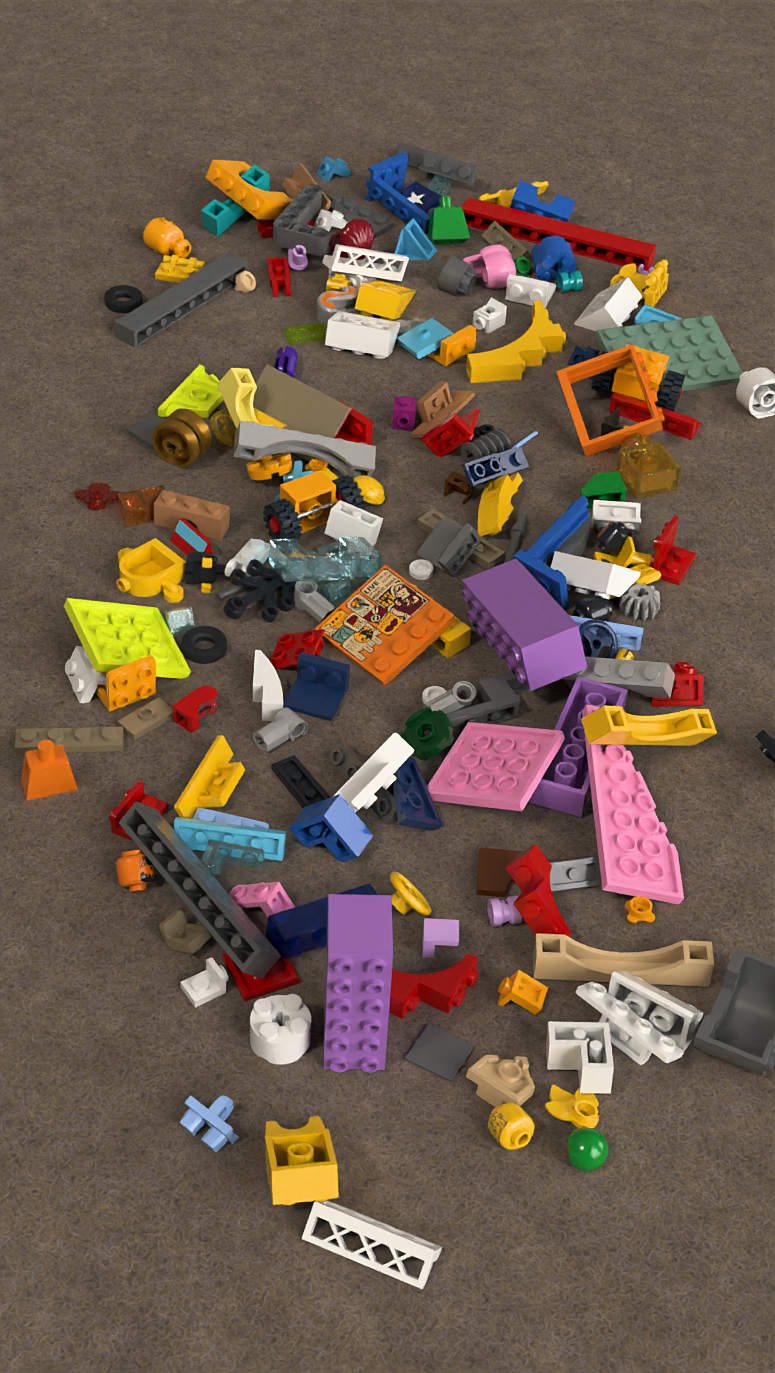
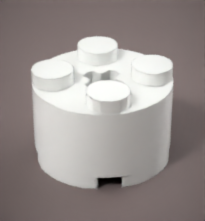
M755 368L751 371L743 372L736 389L737 401L756 418L775 415V374L768 368ZM760 404V407H755L753 405Z
M296 994L258 999L254 1003V1008L250 1015V1045L254 1053L273 1064H288L302 1057L310 1046L311 1014L307 1006L302 1002L301 997Z

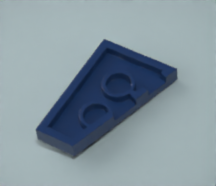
M408 757L393 774L396 777V780L393 782L398 825L431 831L437 830L443 824L415 758Z

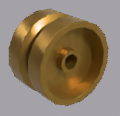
M177 409L154 428L152 444L163 461L180 468H186L209 449L211 433L208 425L198 414L188 409Z

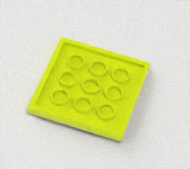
M72 598L66 599L64 608L96 672L108 673L113 669L152 655L156 660V677L177 679L189 677L191 670L158 608Z

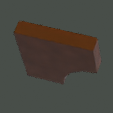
M479 848L476 895L505 897L507 889L515 883L505 868L515 856L523 851Z

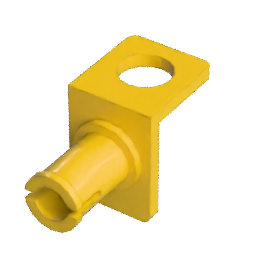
M628 536L617 557L595 552L594 559L597 561L607 560L611 564L627 568L629 564L637 566L645 563L649 566L652 556L648 553L635 551L633 539Z

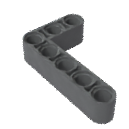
M306 185L274 221L273 243L275 245L288 249H296V245H302L306 248V253L317 256L328 254L329 231L307 225L321 208L322 187L320 185Z

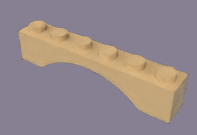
M536 933L533 951L534 979L610 982L614 971H626L649 984L709 987L714 968L712 942L682 940L656 950L621 953L592 948L571 939L567 935Z

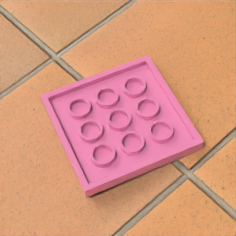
M468 722L427 786L432 801L523 811L564 742L563 731Z

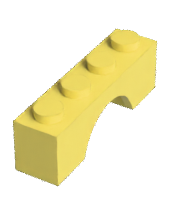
M231 368L217 385L236 429L240 421H251L255 424H261L257 420L253 409V399L257 386L250 370Z

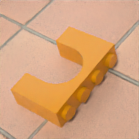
M212 160L205 178L257 219L276 220L292 202L293 199L284 192L261 190L245 182L241 176L251 168L247 163L243 161Z

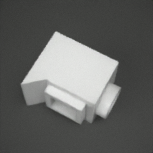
M490 298L487 305L474 311L473 326L487 334L505 325L507 306Z

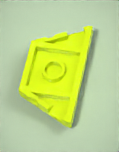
M199 365L158 408V416L168 417L177 409H188L198 414L201 418H208L224 400L217 385L219 382L218 378L213 374L208 375L205 372V367Z

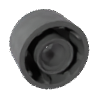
M451 256L441 271L437 287L454 296L457 294L466 296L475 284L477 273L472 269V264Z

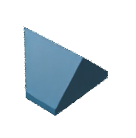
M413 218L402 228L394 254L407 256L409 260H429L437 252V249Z

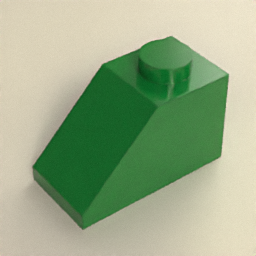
M618 471L597 473L581 489L580 497L583 495L588 499L587 509L593 508V500L625 502L627 488Z

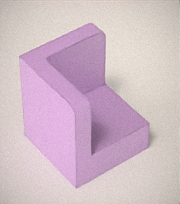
M424 918L423 958H434L435 945L458 946L459 920Z

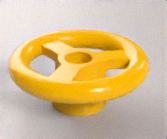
M391 872L389 878L397 890L392 895L394 907L403 915L413 908L421 915L429 916L431 914V907L418 889L400 873Z

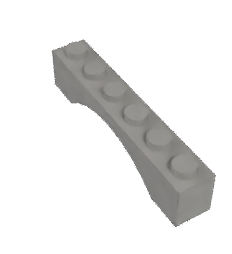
M240 421L235 432L233 457L257 461L265 456L290 452L316 457L339 470L344 476L349 475L352 478L359 475L371 477L375 470L376 446L367 445L366 443L350 442L341 438L324 437L320 434L313 435L298 430H287L276 426L255 424L251 421Z

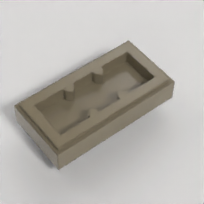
M158 697L118 720V727H123L124 732L135 741L173 718L172 708Z

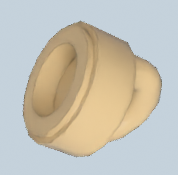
M243 271L236 276L235 291L247 293L255 289L256 281L250 272Z

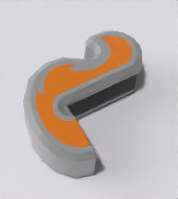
M344 287L341 289V292L326 291L321 293L317 298L316 313L318 320L322 324L328 325V319L338 311L347 313L358 311V309H355L359 290L355 287Z

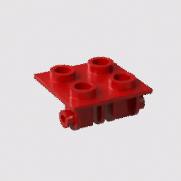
M307 630L301 633L282 635L269 661L275 669L296 666L298 669V657L301 652L319 656V652L324 646L322 636L325 630Z

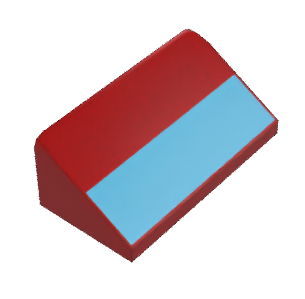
M180 518L170 541L187 556L189 551L212 554L211 541L186 519Z

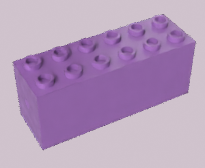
M517 559L462 580L464 590L461 593L469 607V611L466 612L471 625H476L480 636L486 637L488 645L496 649L498 657L501 660H505L508 669L514 671L518 681L521 684L524 683L530 691L587 668L578 624Z
M328 894L324 995V1069H331L335 1072H344L347 1069H362L368 1073L385 1070L393 962L392 895Z

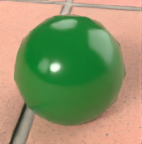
M581 1127L567 1136L571 1166L581 1171L590 1172L598 1169L605 1162L609 1146L601 1132L594 1128Z

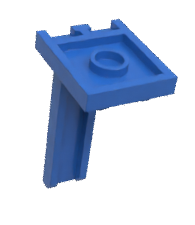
M402 152L370 166L368 171L371 172L370 179L366 182L368 195L364 196V199L369 202L377 200L405 223L414 218L423 232L427 234L430 215L398 192L404 187L408 155Z
M583 495L576 502H573L568 510L561 517H558L553 525L545 533H542L530 548H527L524 552L519 550L514 555V559H517L564 610L569 607L566 577L561 571L548 567L544 562L589 518V511L587 510L588 499Z

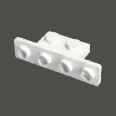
M393 733L334 796L340 794L354 812L362 806L367 810L377 799L374 795L381 786L386 790L396 780L393 774L414 752V749L397 733Z
M589 982L577 988L575 993L602 1013L599 1022L609 1023L611 1042L638 1064L643 1065L649 1060L652 1053L665 1063H670L682 1057L684 1051L676 1045L673 1039L662 1035L653 1028V1025L648 1020L640 1018L631 1011L626 1003L610 995L601 984Z

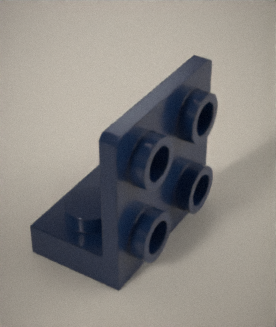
M301 652L298 657L297 679L283 702V708L287 707L296 712L331 721L349 689L350 665Z

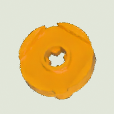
M290 452L275 456L269 455L257 461L246 463L248 475L252 480L272 479V474L279 472V476H282L294 469Z

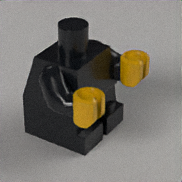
M189 551L186 560L185 584L200 583L203 593H211V584L216 581L217 575H225L227 565H217L218 557L212 554Z

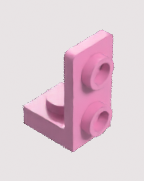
M279 882L237 885L229 893L240 908L261 907L271 924L277 927L284 926L295 908Z

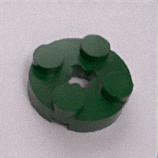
M424 708L415 712L405 722L407 727L404 730V734L401 731L400 735L414 749L411 755L424 761L439 754L454 741L452 722L439 709L438 711H432L430 708ZM426 730H429V731H430V734L427 735L426 737H424V736H425V733H424V732H425Z

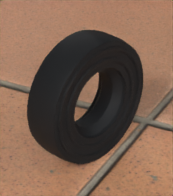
M129 285L114 286L106 291L104 297L105 306L116 313H130L143 304L141 291ZM121 297L130 298V300L128 301H119L116 299Z
M211 626L191 628L182 637V653L188 660L194 663L209 664L216 662L226 654V636L221 630ZM199 641H210L214 644L209 649H199L194 645Z

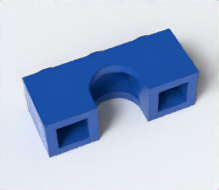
M520 180L510 208L569 222L576 201L557 194L553 202L542 203L536 197L539 187Z

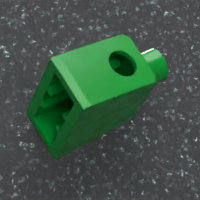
M449 196L440 197L439 208H434L430 212L428 239L433 245L466 243L470 239L462 207H452L451 197Z

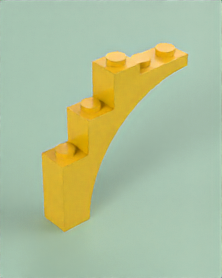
M541 300L533 301L531 316L533 323L523 336L495 350L467 354L466 371L470 383L521 380L526 366H541L547 352H562L563 345L566 344V334L562 332L559 324H553L552 320H549L548 310L544 308Z

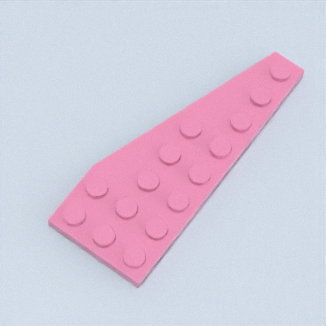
M586 704L582 710V716L585 717L600 707ZM585 735L602 890L680 904L684 899L678 852L674 844H670L665 835L667 829L664 822H659L654 811L656 805L640 771L636 772L632 764L634 758L631 752L626 751L624 745L589 744Z

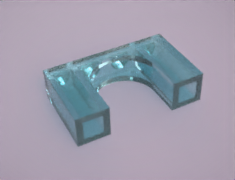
M341 537L339 553L309 551L302 548L295 539H270L269 563L285 582L370 579L381 569L382 555L364 537Z

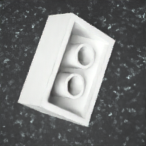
M629 277L599 292L575 321L574 325L594 331L623 327L622 323L629 319L631 316L630 312L638 307L637 303L642 298V295Z
M338 311L328 319L325 345L331 346L333 350L342 351L349 349L354 354L363 355L364 353L373 354L372 356L375 358L384 359L393 351L400 323Z
M556 551L554 552L551 564L552 569L561 571L566 577L567 590L574 586L576 587V592L587 595L590 594V590L596 591L595 595L602 596L604 599H609L610 595L620 597L640 577L641 573L615 564Z
M614 971L611 975L608 993L617 1000L626 1003L631 1011L640 1018L648 1020L653 1025V1028L662 1035L673 1039L676 1045L685 1051L695 1037L704 1013L626 971Z

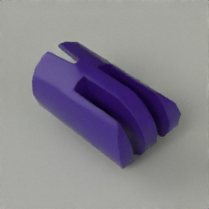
M286 346L283 352V347H281L277 351L274 368L294 378L298 359L296 350Z

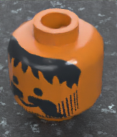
M142 850L122 852V857L116 861L118 883L122 887H129V892L146 890V884L154 881L153 864Z

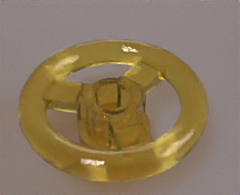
M219 410L211 417L212 431L221 444L234 448L235 441L233 440L237 430L236 426L227 420V418L232 419L229 411ZM217 420L222 423L220 428L218 427Z

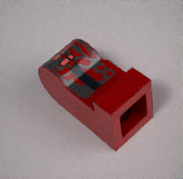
M201 686L172 706L173 721L190 733L196 731L199 728V720L217 711V690L211 686Z

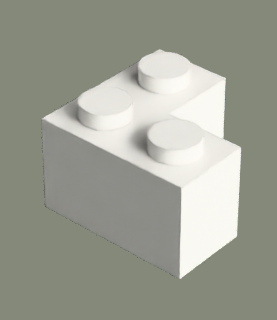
M548 1022L546 1039L547 1069L578 1070L580 1093L611 1094L614 1065L609 1023Z

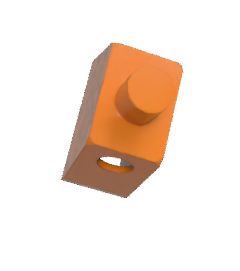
M42 740L37 745L38 749L27 751L24 754L21 783L26 800L78 790L63 745L54 746L51 740Z

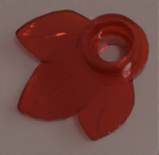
M102 482L91 484L89 489H77L74 492L76 499L83 500L90 510H102L106 508L108 501L118 500L122 495L120 491H110V486Z

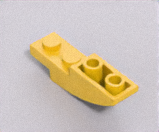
M519 472L510 476L507 474L488 481L478 511V534L480 537L487 534L493 536L499 533L504 523L509 519V515L514 509L510 502L511 498L518 491L517 488L523 481Z

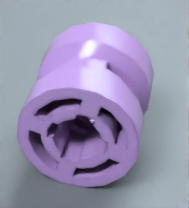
M509 896L505 901L499 898L488 899L487 911L491 927L502 926L507 921L511 925L521 924L522 916L513 905L518 896Z

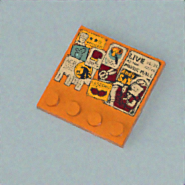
M384 565L314 630L324 629L325 632L322 636L324 640L382 685H386L444 633L456 619L454 614L387 565Z

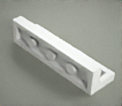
M336 244L333 256L325 255L322 263L333 271L402 281L409 258L403 255ZM341 251L347 252L349 258H341ZM361 255H365L367 260L360 261L355 259ZM378 258H382L384 261L383 264L373 262ZM397 260L401 261L398 269L395 266H390Z
M329 1200L314 1202L302 1236L303 1240L421 1289L424 1288L432 1264L438 1259L442 1249L439 1245ZM318 1217L329 1221L335 1235L323 1239L312 1234ZM337 1225L346 1229L340 1232ZM350 1231L358 1233L364 1247L355 1252L347 1249L342 1238L343 1234ZM367 1237L375 1240L376 1242L370 1244ZM336 1238L337 1241H338V1244H335V1243L330 1242V1241ZM381 1243L389 1246L395 1260L386 1264L378 1262L372 1247ZM397 1250L402 1251V1252L407 1253V1254H405V1255H403V1256L400 1257V1255H399V1253H398ZM366 1251L369 1257L359 1253ZM414 1256L425 1261L419 1278L407 1274L402 1260ZM396 1263L399 1270L391 1267V1265Z

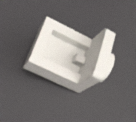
M321 209L314 225L315 227L330 231L332 226L343 229L348 222L343 219L344 215L336 210L329 212Z

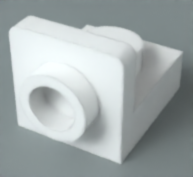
M211 957L206 959V970L181 981L180 988L194 1007H197L226 993L228 975L222 965L218 966Z

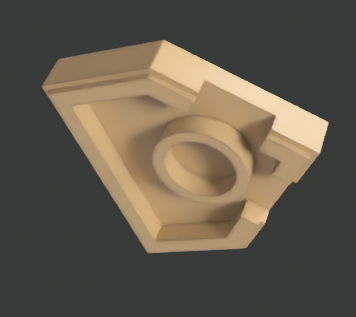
M485 1055L468 1069L466 1075L468 1079L478 1085L476 1095L494 1107L509 1102L521 1106L533 1095L535 1089L533 1078L530 1077L528 1071L529 1063L527 1057L515 1056L514 1060L499 1059L498 1055Z

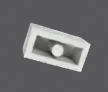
M340 500L330 510L324 534L331 536L336 541L340 540L350 544L357 550L368 552L377 542L383 518Z

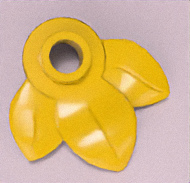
M635 264L623 266L619 274L611 279L610 286L629 277L643 298L642 290L647 287V275L636 273Z
M556 1085L551 1086L549 1093L551 1102L545 1104L546 1109L551 1115L560 1120L572 1122L577 1128H594L599 1121L597 1109L599 1102L594 1093H580L578 1088L573 1095Z

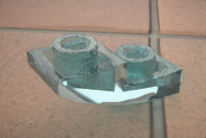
M434 174L432 182L427 187L424 199L439 202L440 197L448 195L453 185V179Z

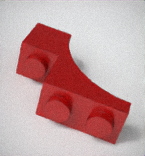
M534 844L515 856L505 868L522 891L513 905L535 936L536 933L560 934L570 937L572 932L563 920L552 894L550 885L552 865L538 845Z
M467 953L454 966L432 974H407L392 969L389 1013L403 1019L408 1011L414 1012L419 1001H422L449 1014L454 1006L459 1007L462 1004L466 988L468 986L474 987L480 974L477 971L478 957Z

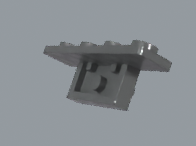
M338 739L327 760L348 781L373 754H356L343 739ZM393 783L386 790L381 786L374 794L377 799L370 806L387 825L392 824L397 816Z

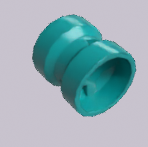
M572 271L570 274L559 272L557 274V287L562 288L560 293H567L569 290L574 292L582 290L583 280L580 271Z

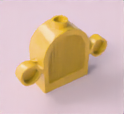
M154 538L135 549L124 548L118 552L120 578L117 579L116 584L122 593L127 592L137 597H151L164 592V599L170 603H177L183 599V588L176 584L186 580V561L158 539Z

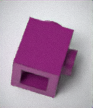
M394 396L392 429L407 431L415 429L417 398Z

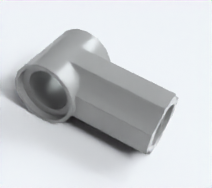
M301 579L296 582L294 606L297 609L306 610L320 623L337 609L317 592V584L314 581Z
M457 682L449 691L426 702L423 708H430L432 711H438L439 709L446 714L470 707L476 695V690L470 682ZM457 694H462L467 699H461L457 696Z
M286 707L276 714L273 722L254 732L253 740L263 752H268L288 739L295 741L294 738L299 735L304 736L308 730V723L290 708Z

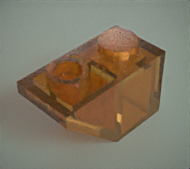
M164 485L117 494L118 511L126 528L151 522L154 518V502L162 490H165Z

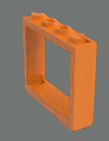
M634 344L556 371L585 456L624 444V441H632V439L635 440L663 430L661 421H664L665 418L661 407L656 408L655 402L658 401L654 388L649 389L648 383L651 382L648 370L642 369L641 364H644L641 352L636 353ZM632 362L652 419L589 440L570 384Z

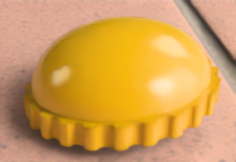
M359 475L353 478L354 482L358 483L357 488H360L362 491L360 495L364 497L363 501L375 505L383 503L385 499L384 489L376 479L366 475Z

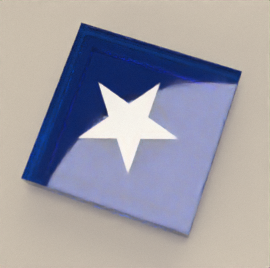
M416 181L400 192L427 214L429 209L439 206V198L443 197Z

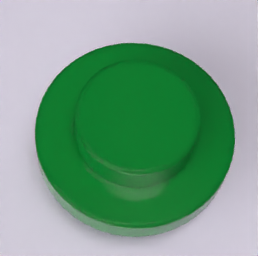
M522 256L513 259L516 267V276L528 275L531 269L530 261Z

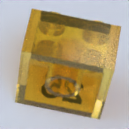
M661 441L619 449L616 471L619 472L623 482L635 499L677 490L681 468Z

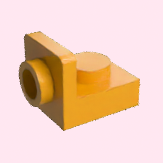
M518 970L510 978L505 977L498 988V992L501 994L497 1004L504 1006L511 1000L536 1015L542 1009L548 987Z

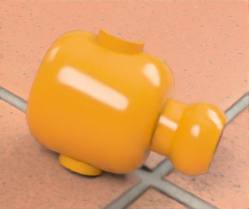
M157 217L145 226L143 231L144 243L154 252L163 256L175 254L179 255L180 258H185L190 254V242L184 239L182 230L174 225L172 221L169 222L164 217Z

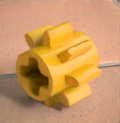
M335 273V277L328 278L326 291L341 292L342 288L351 287V282L347 280L345 274Z

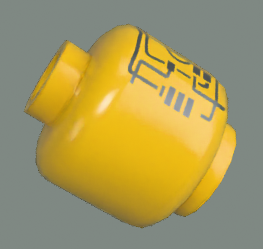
M516 1103L500 1104L490 1114L488 1120L490 1134L507 1150L524 1147L529 1143L534 1133L535 1125L532 1118Z

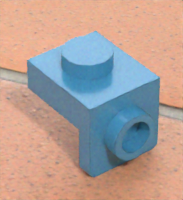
M325 156L317 174L327 182L330 181L333 173L349 177L352 171L342 159L337 158L335 160Z

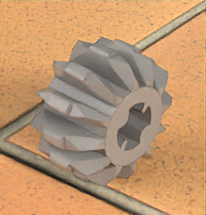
M634 582L619 597L620 611L625 613V617L633 615L634 621L638 617H641L644 622L647 617L653 619L658 610H660V592L655 590L654 586H646L645 582L643 584Z

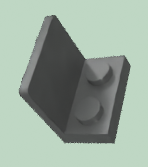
M443 517L416 554L418 557L429 561L433 566L454 577L482 539L470 524L466 523L461 527L448 518Z

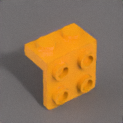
M469 325L442 340L440 348L429 353L427 356L444 366L451 364L475 350L477 328Z
M152 655L109 671L106 674V685L98 684L95 693L109 712L156 694V660Z

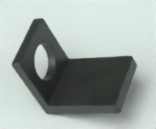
M616 408L609 416L604 417L601 423V436L623 429L618 426L621 409Z

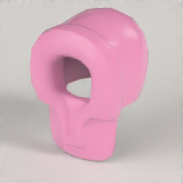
M502 245L487 246L480 250L479 254L463 259L472 264V269L476 271L477 277H483L484 282H487L485 285L489 289L506 287L508 276L510 274L516 275V267L511 258V253Z

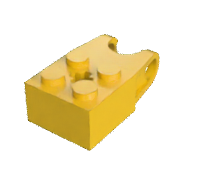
M319 1116L310 1117L308 1124L299 1129H285L279 1126L275 1120L266 1121V1171L273 1205H292L297 1202L306 1201L322 1202L338 1198L337 1161L329 1129L325 1128Z

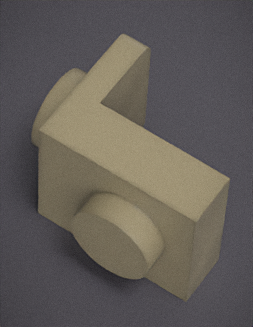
M175 910L159 925L167 946L176 951L193 954L200 950L202 945L211 938V934L206 927L188 923L182 910Z

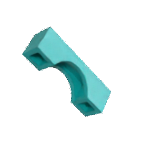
M253 165L241 176L248 184L261 190L270 191L269 174L256 165ZM232 198L221 203L214 199L201 210L202 227L212 234L219 236L247 210Z

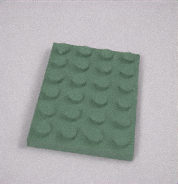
M713 316L600 329L595 334L602 351L612 352L626 347L627 344H634V346L669 356L661 384H664L668 370L684 374L685 379L682 391L738 383L743 373Z

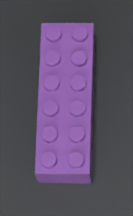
M577 676L554 729L563 731L565 740L530 797L529 803L582 818L591 795L585 733L581 721L583 718L582 710L586 704L596 707L622 706L623 710H625L627 689Z

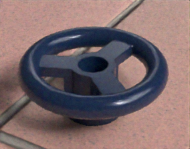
M593 619L579 626L584 655L598 658V653L602 650L603 646L610 645V652L606 658L615 659L618 651V641L615 632L607 623ZM591 627L601 628L608 637L602 639L595 637L588 629Z

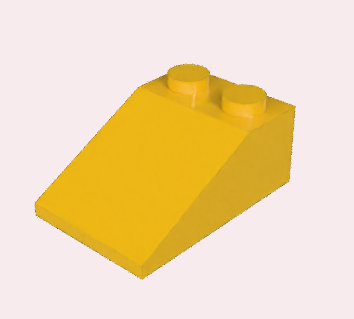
M380 280L361 283L355 309L361 310V314L366 316L376 314L381 316L380 319L393 321L401 316L416 290Z

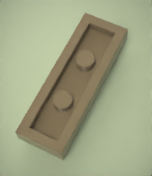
M496 221L482 235L491 245L506 247L511 253L512 259L519 256L528 258L531 254Z

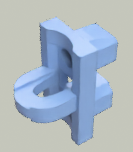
M191 1095L185 1101L189 1109L179 1123L194 1136L205 1123L211 1128L201 1138V1141L215 1153L227 1141L233 1144L239 1139L233 1133V1128L224 1122L234 1107L233 1101L228 1096H220L209 1109Z

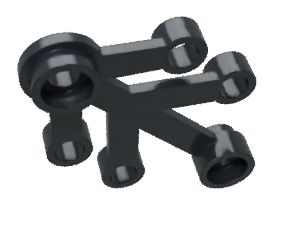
M253 559L246 567L247 573L251 576L260 575L273 580L267 582L248 577L241 569H234L229 576V580L233 585L255 588V590L243 597L235 596L228 599L224 606V613L231 619L241 618L248 605L264 597V609L261 616L265 621L273 622L278 616V610L274 607L275 590L278 588L281 589V599L278 603L279 609L287 612L292 610L295 605V601L291 597V588L295 587L298 576L288 567H280L274 570L263 567L259 560Z

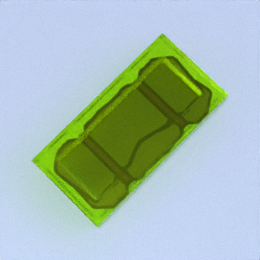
M325 322L287 327L284 328V333L290 344L325 340L327 325Z

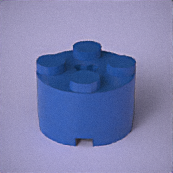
M549 236L542 239V243L538 246L535 245L533 247L531 258L536 275L541 281L551 282V280H557L559 272L570 274L572 271H575L576 261L570 243L566 242L564 238Z

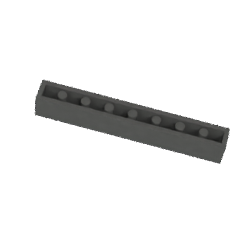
M228 252L115 321L116 338L134 348L236 285V276L243 271H248V261Z
M135 802L120 820L119 824L243 973L263 978L281 955L157 809Z

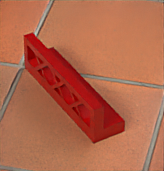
M616 392L611 396L609 413L618 408L621 409V417L638 423L652 419L646 402ZM661 408L665 418L664 421H661L662 431L691 440L701 427V422H698L695 418Z

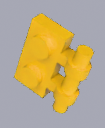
M174 254L172 256L164 255L163 263L160 264L155 273V279L179 283L204 268L205 262L198 261L197 258L192 257L186 259Z
M663 259L657 262L653 268L654 270L647 275L646 285L649 288H646L643 293L644 305L654 307L666 291L669 276L667 273V260Z

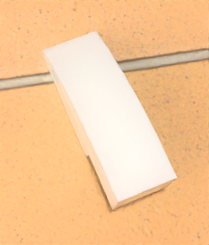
M255 650L253 702H262V721H274L276 714L283 709V691L280 679L275 668L263 652Z

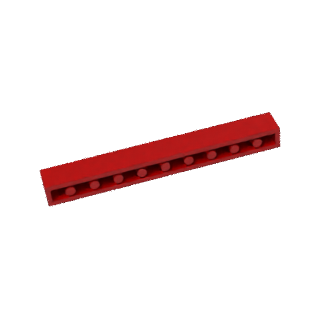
M470 197L461 206L466 224L469 227L486 231L496 221L515 239L535 244L542 243L541 240L549 236H560L570 243L573 254L620 266L635 264L636 270L641 264H644L643 270L648 271L655 260L657 246L655 244Z

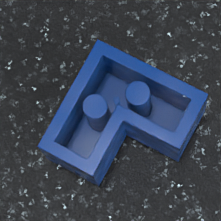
M340 794L304 807L289 826V830L303 846L308 848L323 843L340 862L357 858L373 837V834L364 822L360 820Z

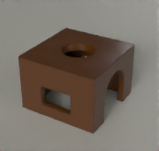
M452 472L445 479L444 497L454 490L467 496L462 503L465 504L472 497L473 487H470L466 476Z

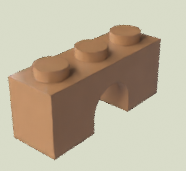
M162 490L154 502V524L175 529L179 519L183 517L195 523L199 532L205 537L222 540L230 527V506Z

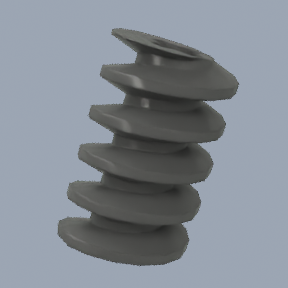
M496 429L491 431V433L464 443L461 447V455L463 461L468 463L494 453L497 454L512 449L506 432L502 429Z

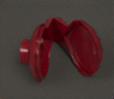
M355 218L346 223L341 231H337L331 236L329 240L330 249L334 253L335 246L338 244L370 250L375 234L370 223L363 219ZM341 251L340 253L341 258H349L347 252ZM361 255L355 260L366 261L367 259L365 255Z

